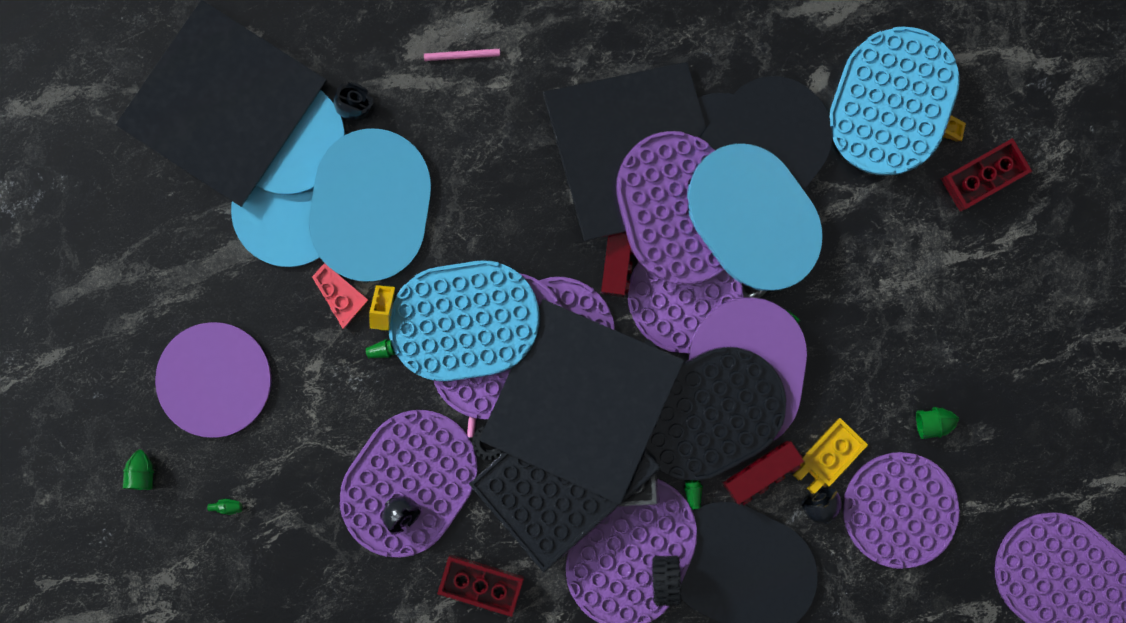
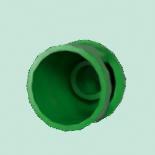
M933 407L932 411L919 410L916 412V424L921 439L946 436L956 428L959 422V418L953 412L944 408Z
M139 449L126 462L123 470V489L152 490L153 473H155L153 464L145 452Z

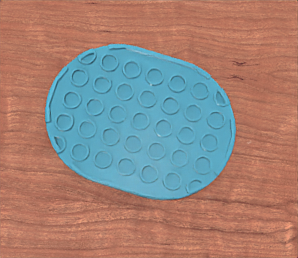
M894 27L882 32L879 31L868 37L866 41L853 51L845 65L830 110V127L832 126L833 141L838 151L850 164L871 174L896 175L915 169L933 155L943 139L959 91V72L951 51L938 37L913 27Z
M320 90L256 185L257 187L279 195H294L314 189L317 169L323 155L333 143L345 136L342 117L336 112L334 103L322 90Z
M375 128L362 129L341 137L323 155L315 177L309 216V231L313 246L319 257L336 273L357 281H378L397 274L416 256L425 232L431 180L427 165L415 146L404 137L391 131Z
M732 144L721 147L710 153L700 162L694 171L688 187L689 215L696 231L725 271L739 283L761 291L781 290L798 283L807 276L816 264L821 251V222L815 206L784 163L771 152L750 144Z
M256 186L242 207L232 201V222L243 246L258 259L280 267H298L318 260L320 257L313 246L309 231V216L314 189L294 195H279Z
M473 261L431 268L415 275L407 284H404L393 303L388 331L395 354L409 370L421 377L434 381H456L495 375L519 363L535 342L540 323V311L533 289L517 271L498 262Z

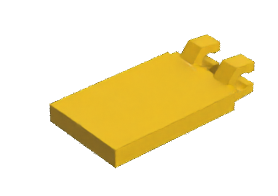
M839 418L802 457L804 460L801 463L802 467L793 476L797 480H802L809 472L815 480L807 489L812 494H815L822 486L830 487L868 444Z

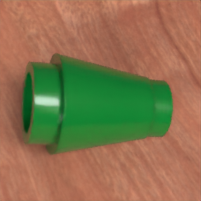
M385 339L367 347L366 355L368 359L391 358L392 355H395L391 345L392 341Z
M700 480L685 481L684 490L691 509L701 508L703 485Z

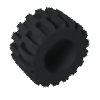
M677 555L654 556L652 559L655 605H680L682 597L679 557Z

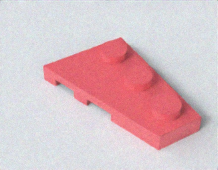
M325 263L312 276L341 327L345 329L369 300Z

